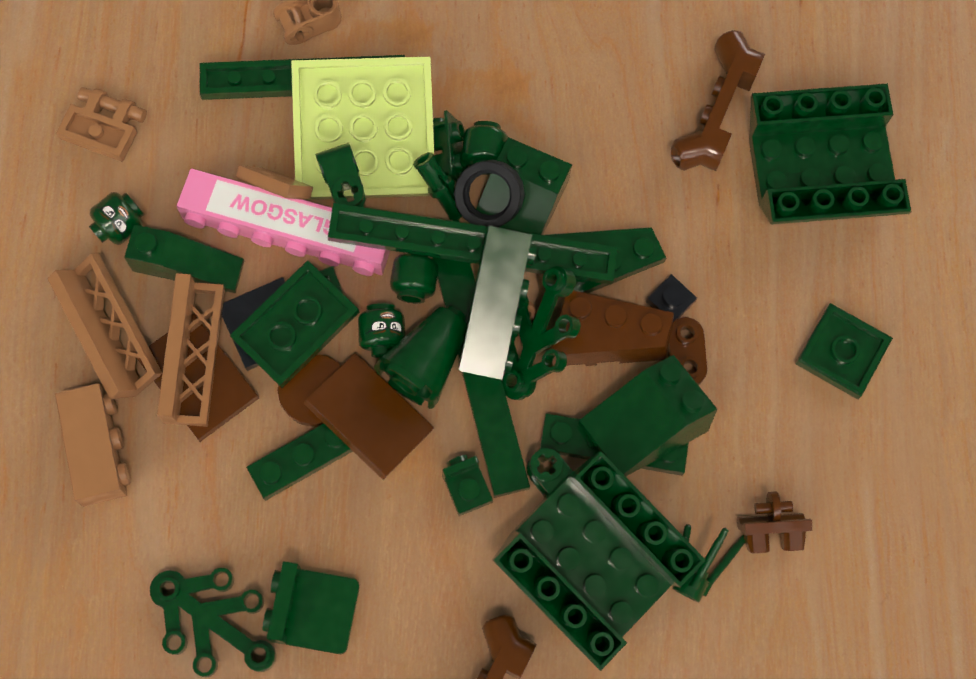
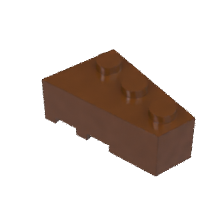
M574 290L569 296L565 297L561 315L576 317L581 325L580 332L575 338H566L551 348L565 353L567 357L566 366L581 364L596 366L597 363L619 362L621 364L665 359L673 329V312ZM570 322L566 325V332L569 330ZM556 356L553 358L552 361L553 366L556 363Z

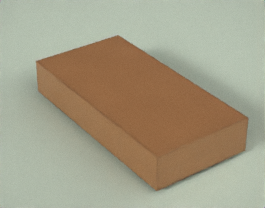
M238 166L236 175L238 180L288 199L308 200L311 198L313 186L263 167Z

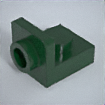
M461 455L446 463L447 468L442 470V477L458 516L493 503L492 496L479 468L477 456L468 459L467 455Z

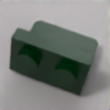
M283 561L281 571L275 570L273 574L271 593H275L276 596L273 609H266L262 631L268 632L266 638L272 643L338 655L344 654L348 649L360 589L359 582L353 578L304 570L296 563Z

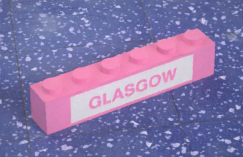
M190 169L177 203V209L182 219L192 227L204 228V226L216 228L219 233L227 237L237 238L238 235L248 237L259 246L271 247V245L285 248L286 252L298 257H304L305 254L318 257L319 261L330 266L343 264L353 267L352 269L355 272L365 276H372L373 273L383 275L390 254V250L328 241L332 208L302 199L284 198L259 187L195 169Z

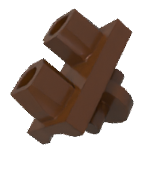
M777 491L767 493L766 503L754 504L755 514L767 513V515L737 517V527L744 533L746 547L750 553L769 552V534L781 533V548L783 550H804L806 531H812V519H805L803 513L781 514L783 512H793L792 501L780 502Z

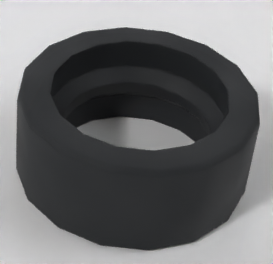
M488 160L477 162L463 171L457 180L454 196L457 209L469 223L486 227H500L514 219L523 205L525 192L523 181L515 169L507 163ZM482 174H497L509 186V203L498 214H482L474 208L470 201L469 191L471 184Z

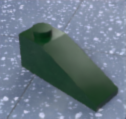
M135 224L124 256L133 272L174 281L176 273L191 274L195 283L224 285L226 292L236 293L244 265V259L168 231Z

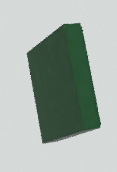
M830 303L795 364L850 396L859 399L863 395L893 338Z

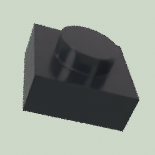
M671 274L647 298L646 303L652 308L673 312L674 322L696 302L697 297Z

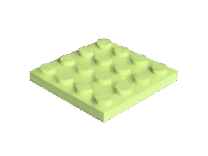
M430 57L291 61L295 180L313 186L311 198L308 200L333 199L328 184L324 181L315 154L348 142L358 166V174L363 185L365 198L430 196L428 185L413 166L414 161L427 152L434 154ZM350 190L344 191L346 199L354 198V194Z

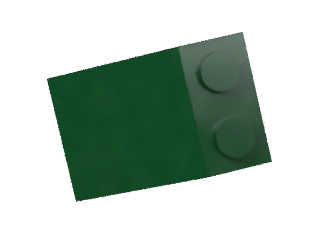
M508 137L497 161L507 163L517 171L523 181L525 197L522 208L516 217L498 228L543 235L569 182L572 164ZM490 174L476 208L480 213L495 215L502 212L508 205L510 189L502 177L497 174Z
M672 355L643 370L581 418L578 424L598 451H601L625 476H628L707 433L717 408L678 359Z

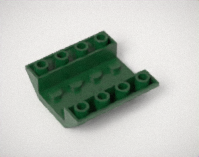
M888 83L752 93L749 130L750 152L758 203L771 225L911 213L906 179H895L886 125L894 115Z
M599 451L565 477L512 531L492 561L601 671L627 644L622 637L672 585L681 587L706 559L627 477Z

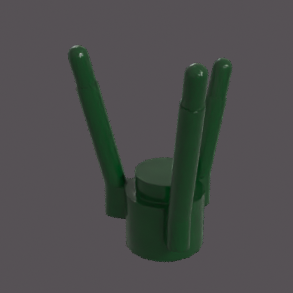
M690 524L685 525L682 535L688 542L692 529ZM722 528L705 557L706 561L681 587L673 586L672 589L699 603L702 596H707L711 586L745 544L744 535L737 540L709 575L707 571L729 532L727 528Z

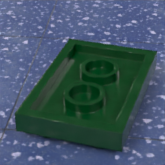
M307 260L230 337L283 388L360 311Z

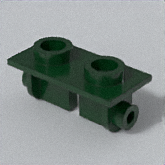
M446 110L444 111V118L433 119L434 152L442 150L441 154L434 156L445 174L450 175L457 182L463 171L468 168V165L462 160V141L465 130L462 122L458 121Z

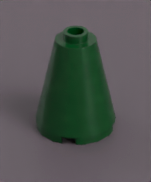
M448 306L447 308L438 307L378 359L374 366L376 373L381 376L385 372L390 377L388 384L405 398L420 406L424 400L428 401V408H434L440 399L465 337L468 326L465 322L466 316L453 306Z

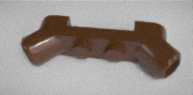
M732 30L724 33L715 44V52L727 76L726 78L718 77L711 94L717 97L714 106L707 104L699 123L705 125L704 130L676 139L671 146L673 162L677 168L683 171L698 165L705 166L714 171L717 170L732 133L719 128L736 87L750 91L765 54L751 49L743 33L740 31Z
M508 614L486 621L482 630L493 665L490 671L482 668L477 679H503L505 673L520 679L537 644L520 636L515 618Z

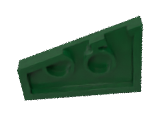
M652 227L544 235L618 247L613 283L662 264L666 260L664 251ZM576 279L574 291L588 294L609 284Z

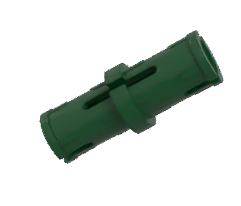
M432 152L421 155L414 161L413 166L428 185V193L432 198H436L450 220L460 219L462 215L456 207L454 196L455 181L450 175L445 174Z

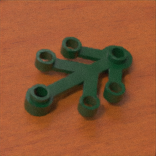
M555 266L544 273L542 283L546 291L533 324L528 311V297L526 296L525 302H518L516 315L522 316L519 335L523 350L520 357H518L514 344L516 337L511 336L508 351L514 352L511 372H505L502 379L505 394L512 400H523L529 397L536 388L537 380L552 372H562L567 365L565 353L554 349H549L543 354L542 362L533 365L536 354L566 338H575L580 332V321L576 317L561 315L557 319L555 327L546 331L558 298L569 296L575 288L576 278L569 269ZM570 322L569 330L566 332V325ZM556 356V363L553 366L552 361L553 358Z
M217 568L211 575L185 579L176 571L161 572L151 582L150 596L153 602L164 610L166 635L162 640V646L167 653L179 655L187 648V638L181 633L180 607L192 616L197 655L193 661V670L197 675L210 677L215 674L218 668V662L212 653L210 630L242 652L245 663L250 669L256 672H265L274 666L276 651L270 643L264 640L252 641L219 617L245 611L250 614L260 612L264 606V598L258 591L251 589L245 591L239 597L200 603L189 594L210 589L226 592L232 588L234 576L228 569ZM221 573L227 574L229 577L228 583L222 587L217 586L215 583L216 577ZM166 583H173L175 585V591L170 596H164L162 593V588ZM251 595H256L259 598L258 605L252 609L247 608L245 604L246 599ZM173 636L181 638V646L176 650L169 648V640ZM262 648L266 651V658L263 662L256 663L253 660V653L256 649ZM209 658L212 661V667L208 672L202 673L199 669V663L202 659Z

